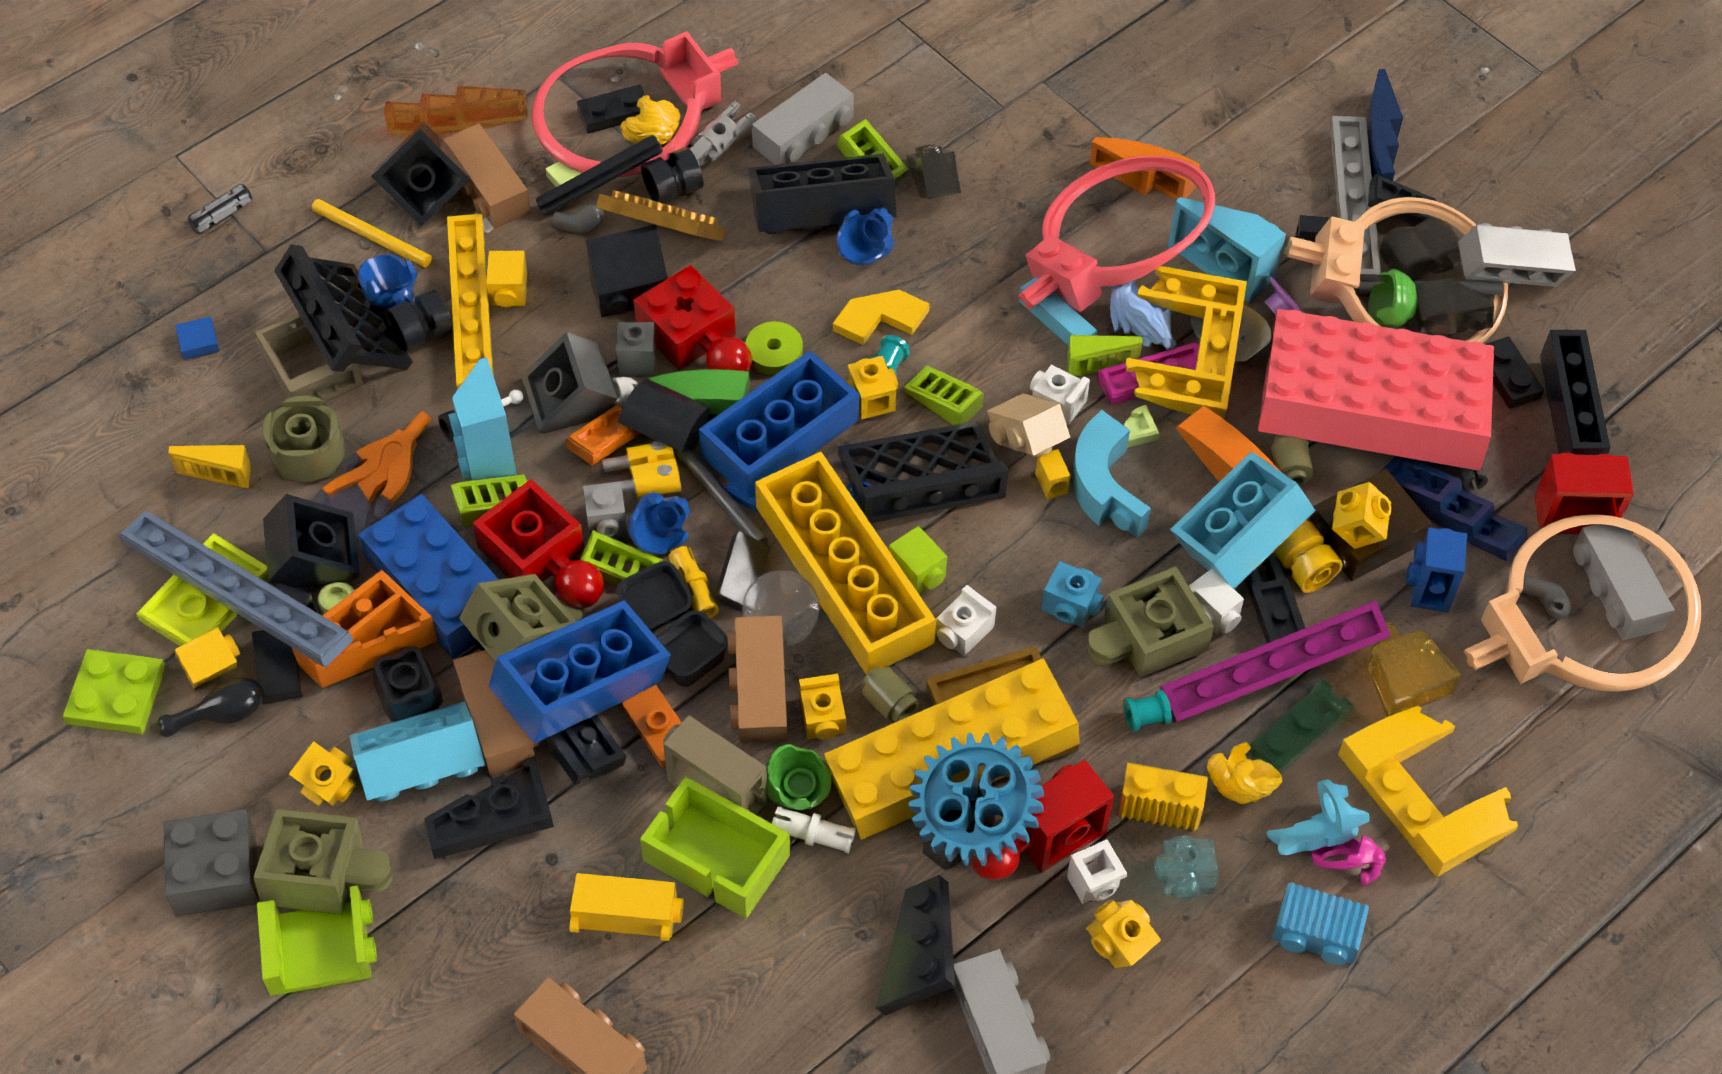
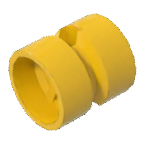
M1307 520L1273 551L1283 567L1293 571L1291 577L1302 592L1305 593L1314 592L1331 582L1343 566L1341 559L1331 546L1324 544V538L1311 521Z

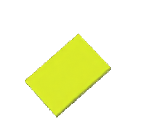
M214 533L203 543L206 547L268 583L267 565ZM175 575L136 613L139 621L179 646L216 628H219L222 632L238 615Z

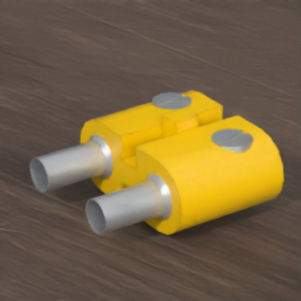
M659 441L626 448L627 454L625 456L602 460L604 472L630 469L632 479L621 481L623 494L634 492L636 498L641 499L642 496L650 492L664 495L681 491L680 477L673 448Z

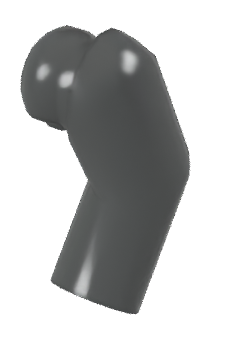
M588 204L573 215L555 212L552 219V228L580 235L586 234L601 223L604 211L603 209L596 208L597 204Z
M1525 575L1522 594L1539 598L1546 612L1553 618H1565L1570 613V600L1560 585Z

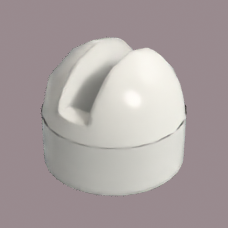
M629 377L612 378L611 381L618 398L613 404L620 407L624 406L634 389L633 387L637 386L638 383Z

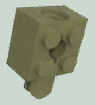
M1175 566L1108 593L1104 614L1107 624L1092 629L1089 632L1086 652L1088 658L1100 667L1128 657L1137 674L1142 678L1208 651L1214 625L1179 569Z
M535 574L478 583L459 619L489 653L494 662H496L498 656L582 619L583 615L580 608L572 607L560 598L556 599Z
M276 809L253 878L260 902L274 900L277 907L343 914L350 892L349 887L358 885L359 890L383 892L389 887L393 880L389 856L385 851L362 849V837L358 820L355 817ZM300 870H310V872H303Z

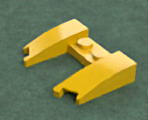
M1160 266L1155 269V274L1160 279L1151 290L1142 285L1138 290L1137 296L1149 303L1203 319L1195 370L1127 358L1125 363L1126 371L1134 372L1139 388L1135 389L1134 394L1138 398L1190 415L1204 406L1224 419L1228 407L1247 281Z
M1415 706L1382 719L1343 739L1338 756L1433 874L1439 877L1516 831L1518 824L1517 821H1511L1508 817L1505 803L1510 802L1511 796L1506 787L1443 817L1400 763L1454 732L1455 726L1447 720H1444L1441 724L1420 713L1422 708Z

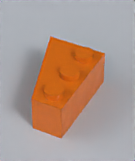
M381 570L322 615L348 631L353 639V642L326 668L296 649L292 648L297 664L321 688H325L373 668L375 661L382 656L397 654L402 649L411 646L420 649L437 642L438 638L432 616Z

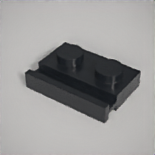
M597 714L543 739L574 785L580 784L584 778L589 777L592 779L624 766L627 757Z

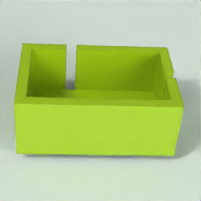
M685 776L666 802V813L660 810L640 838L643 861L706 897H709L713 891L716 903L747 919L789 858L790 833Z

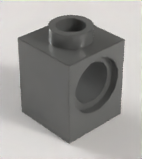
M618 322L616 354L619 377H655L656 340L654 322Z

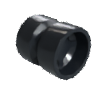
M688 147L668 153L666 160L658 157L641 164V175L650 198L655 202L664 204L677 199L678 192L687 195L702 189L704 186L698 161Z
M435 289L415 296L414 303L412 304L408 301H403L387 308L390 324L406 351L425 344L427 336L436 339L453 331L449 312Z

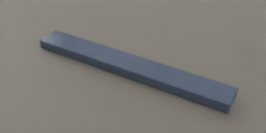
M144 511L118 535L126 546L325 668L353 642L350 633L148 511Z

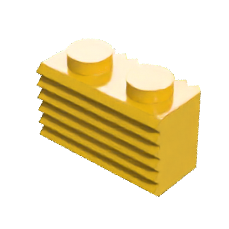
M1127 762L1118 815L1121 819L1126 816L1129 820L1135 818L1137 822L1142 819L1145 823L1151 821L1153 824L1158 822L1161 826L1166 823L1169 827L1175 825L1178 829L1182 826L1185 830L1191 828L1194 832L1198 829L1202 816L1208 777Z

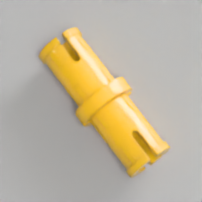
M687 546L676 548L669 554L668 559L678 569L693 598L691 603L693 611H701L710 619L719 612V608L709 591V580L706 573L699 570L691 548H687Z

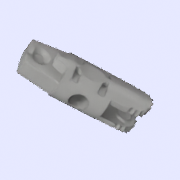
M736 100L728 105L690 142L692 146L690 150L695 155L700 167L708 160L714 162L721 153L726 151L734 141L756 122L757 117L749 112L735 124L732 118L737 115L741 104Z

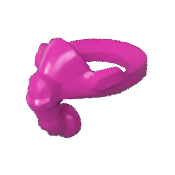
M1362 835L1361 841L1352 838L1350 842L1330 847L1325 846L1311 852L1313 864L1325 869L1346 870L1369 864L1368 869L1361 868L1362 886H1367L1370 882L1375 881L1381 875L1383 864L1386 863L1385 853L1381 847H1378L1371 838ZM1329 856H1347L1345 860L1340 861L1323 860L1324 858Z

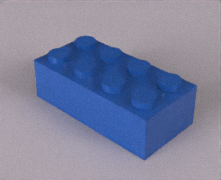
M810 350L699 429L700 455L749 499L755 496L756 481L808 458L859 421L860 394Z
M420 494L358 534L365 559L377 573L383 570L432 616L438 638L437 642L452 660L477 644L475 638L459 617L478 583L499 579L423 494Z
M624 600L498 656L489 688L535 744L630 699L654 685L661 684L671 654Z

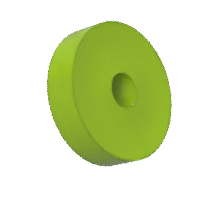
M771 321L762 323L753 328L746 338L745 343L752 354L751 367L765 375L774 376L803 356V341L800 333L791 325L783 322ZM772 347H777V348H779V349L772 350V349H770V348H772Z

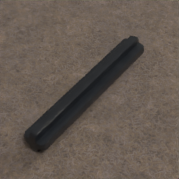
M651 135L537 197L536 202L539 209L545 216L660 155L663 150L658 139Z

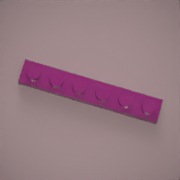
M1375 600L1159 686V688L1168 697L1172 720L1176 723L1389 638L1391 634Z

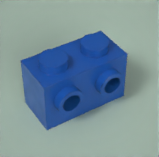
M1428 527L1424 541L1416 542L1413 562H1409L1406 574V584L1412 585L1410 607L1449 613L1465 572L1467 533L1455 532L1447 528L1436 529Z

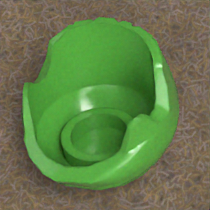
M1392 269L1378 274V277L1383 278L1384 281L1373 285L1371 289L1368 314L1381 327L1398 328L1413 318L1416 313L1417 294L1416 286L1411 278L1399 270Z
M792 744L782 745L773 752L765 763L767 768V795L775 804L790 810L811 809L819 805L831 790L832 774L828 765L822 757L810 749L799 748Z

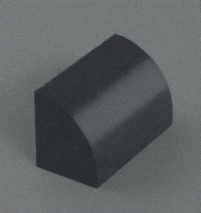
M645 378L630 393L617 423L682 452L699 441V429L705 425L710 407Z

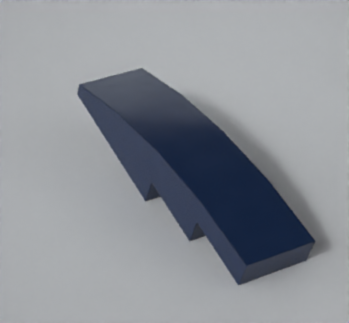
M1385 69L1378 70L1367 115V134L1372 178L1377 174L1393 181L1395 175L1393 166L1399 148L1397 139L1403 116Z
M1395 456L1381 470L1387 469L1427 518L1442 528L1467 533L1468 543L1500 559L1507 561L1528 538L1527 527L1496 515L1494 503L1462 490L1460 478L1417 460Z

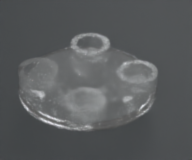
M773 571L760 576L750 585L743 599L742 612L743 617L782 615L783 647H788L803 641L813 631L819 617V601L813 587L800 574L794 571Z

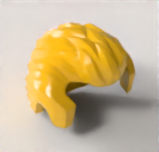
M649 95L643 96L637 103V107L640 108V114L628 117L621 123L622 136L625 140L636 144L654 135L663 148L678 132L681 119L680 112L670 101L661 100L656 102L652 101Z
M1247 742L1234 746L1228 759L1225 758L1223 753H1217L1209 759L1207 764V771L1218 791L1224 797L1239 804L1256 802L1261 798L1269 796L1282 783V776L1273 765L1260 759L1251 760L1246 758L1245 754L1251 749Z

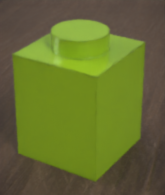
M919 526L889 545L890 553L918 594L926 589L932 590L943 582L946 577L947 555Z

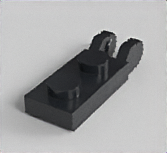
M1277 558L1267 559L1266 561L1268 582L1261 581L1257 568L1245 578L1266 643L1306 628L1289 580L1284 577Z

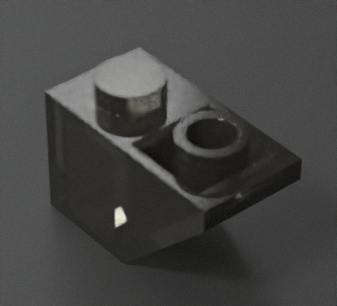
M935 144L915 147V154L906 155L907 163L921 198L932 199L961 193L954 151L943 150V145L935 146Z
M1451 278L1414 283L1417 294L1416 318L1420 333L1445 336L1447 334L1467 331L1478 332L1483 329L1493 328V300Z

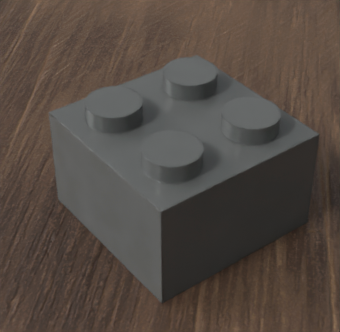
M247 809L163 821L165 896L176 917L257 905L259 895L253 878L258 865L256 830Z

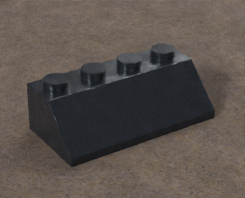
M884 153L748 168L754 216L759 232L780 234L785 229L794 228L810 231L817 229L819 226L831 224L841 227L845 216L854 209L859 211L860 215H866L873 209L884 207L893 218L897 217L895 178Z

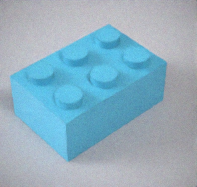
M1251 451L1170 530L1190 557L1208 571L1213 569L1235 589L1316 510L1295 481Z

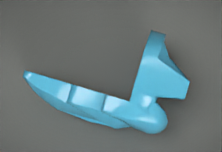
M1326 779L1317 783L1322 813L1312 816L1311 820L1296 823L1293 827L1269 830L1266 834L1271 841L1278 845V852L1281 855L1313 851L1325 846L1340 845L1356 837L1359 831L1358 826L1370 822L1369 813L1351 807L1344 800V798L1349 796L1346 785L1334 784Z

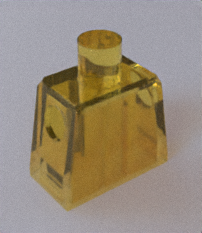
M1386 622L1391 637L1378 642V645L1373 648L1368 661V670L1386 716L1389 717L1415 706L1422 707L1453 695L1461 674L1431 638L1421 630L1401 636L1393 622Z

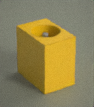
M1059 449L1038 456L1035 474L1046 499L1068 494L1070 473Z

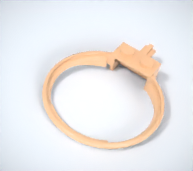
M1416 197L1395 198L1371 207L1354 222L1331 216L1316 235L1315 242L1290 236L1288 245L1285 248V254L1289 258L1313 263L1310 297L1332 303L1341 301L1354 322H1367L1380 326L1365 310L1354 288L1359 287L1364 231L1383 219L1404 213H1420L1439 218L1457 228L1464 235L1476 224L1464 214L1440 202ZM1503 282L1502 295H1493L1492 306L1485 323L1476 334L1466 341L1484 343L1496 331L1507 306L1508 283Z
M1588 514L1564 518L1540 529L1518 550L1508 572L1505 594L1490 600L1481 618L1491 638L1465 649L1464 653L1467 656L1466 661L1470 667L1473 666L1475 670L1504 657L1520 684L1541 674L1548 673L1573 685L1596 691L1620 692L1642 688L1666 677L1690 653L1696 641L1701 623L1699 591L1690 569L1679 553L1650 529L1627 519L1608 515ZM1603 524L1630 530L1633 532L1632 535L1643 539L1656 548L1675 569L1686 595L1687 625L1682 638L1674 650L1654 666L1628 674L1599 671L1582 665L1566 656L1562 663L1557 658L1558 654L1555 649L1546 652L1516 605L1523 590L1524 573L1527 563L1543 542L1551 536L1572 527Z

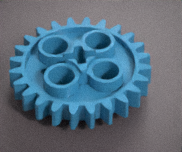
M968 733L966 744L960 745L959 741L953 737L951 738V750L947 751L940 745L936 746L940 756L937 760L928 756L924 757L929 768L928 771H915L917 779L922 784L910 786L912 795L918 798L909 802L911 811L918 813L912 818L916 828H923L919 834L924 842L932 840L931 847L934 853L937 854L946 847L945 855L950 862L955 859L958 853L961 854L964 866L969 865L972 856H977L981 865L985 866L987 854L991 853L1001 862L1002 849L1006 847L1009 851L1016 854L1017 848L1014 841L1017 838L1024 842L1030 841L1025 828L1039 827L1037 818L1032 815L1044 812L1042 802L1036 800L1045 796L1042 786L1036 784L1041 780L1038 770H1030L1033 766L1030 756L1020 759L1022 752L1018 745L1013 746L1007 751V742L1004 737H1001L995 745H992L989 733L984 734L981 743H976L972 733ZM984 765L986 767L979 784L983 797L977 798L979 767ZM960 771L970 773L968 778L961 783L951 782L955 773ZM1000 776L1010 778L1009 783L1002 788L991 787L995 778ZM976 800L975 828L972 833H968L967 831L970 828L974 815L970 801ZM949 811H962L958 820L954 822L943 821L944 816ZM992 815L1003 817L1002 822L995 827L983 825L985 820Z

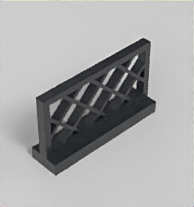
M293 244L289 246L274 272L331 370L344 372L350 363L408 370L413 363L412 359L381 308L371 305L365 299L355 265L311 258L303 246ZM340 275L347 276L348 280H346ZM365 320H366L367 322H369L370 324H372L373 326H375L376 328H378V330L375 329L374 327H372L371 325H369L368 323H366ZM357 331L363 333L364 335H366L367 337H369L370 339H372L373 341H375L376 344H375L374 342H372L371 340H369L368 338H366L365 336H363L362 334L358 333ZM380 345H381L382 347H384L385 349H387L388 351H390L391 353H393V355L390 354L389 352H387L386 350H384L383 348H381Z
M978 421L838 446L840 461L860 503V509L870 523L1005 498L1009 470L1004 461L998 462ZM973 435L975 443L972 446L956 441L958 437ZM932 442L942 447L935 453L921 446ZM899 449L906 452V455L901 460L886 453L888 450ZM950 449L965 456L961 462L946 457L945 454ZM862 455L870 458L871 461L867 466L852 461L851 457ZM914 456H917L930 463L924 469L909 462ZM972 458L986 463L973 467L968 465ZM879 462L895 468L891 475L874 469ZM937 465L952 470L942 473L933 472ZM902 472L916 476L915 478L905 480L898 479ZM867 478L881 483L868 487L863 486Z

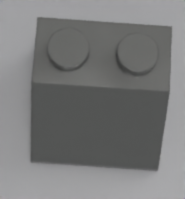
M568 332L559 338L521 375L538 430L542 433L591 422L618 399L599 343Z

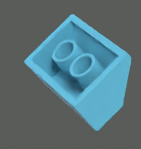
M488 358L479 359L453 395L452 401L455 413L448 414L463 480L470 478L471 481L517 475L506 413Z
M465 701L349 735L367 801L371 799H376L378 802L387 801L397 797L400 794L399 791L414 786L417 790L430 788L438 784V779L454 775L456 778L466 777L477 772V767L485 765L474 723Z

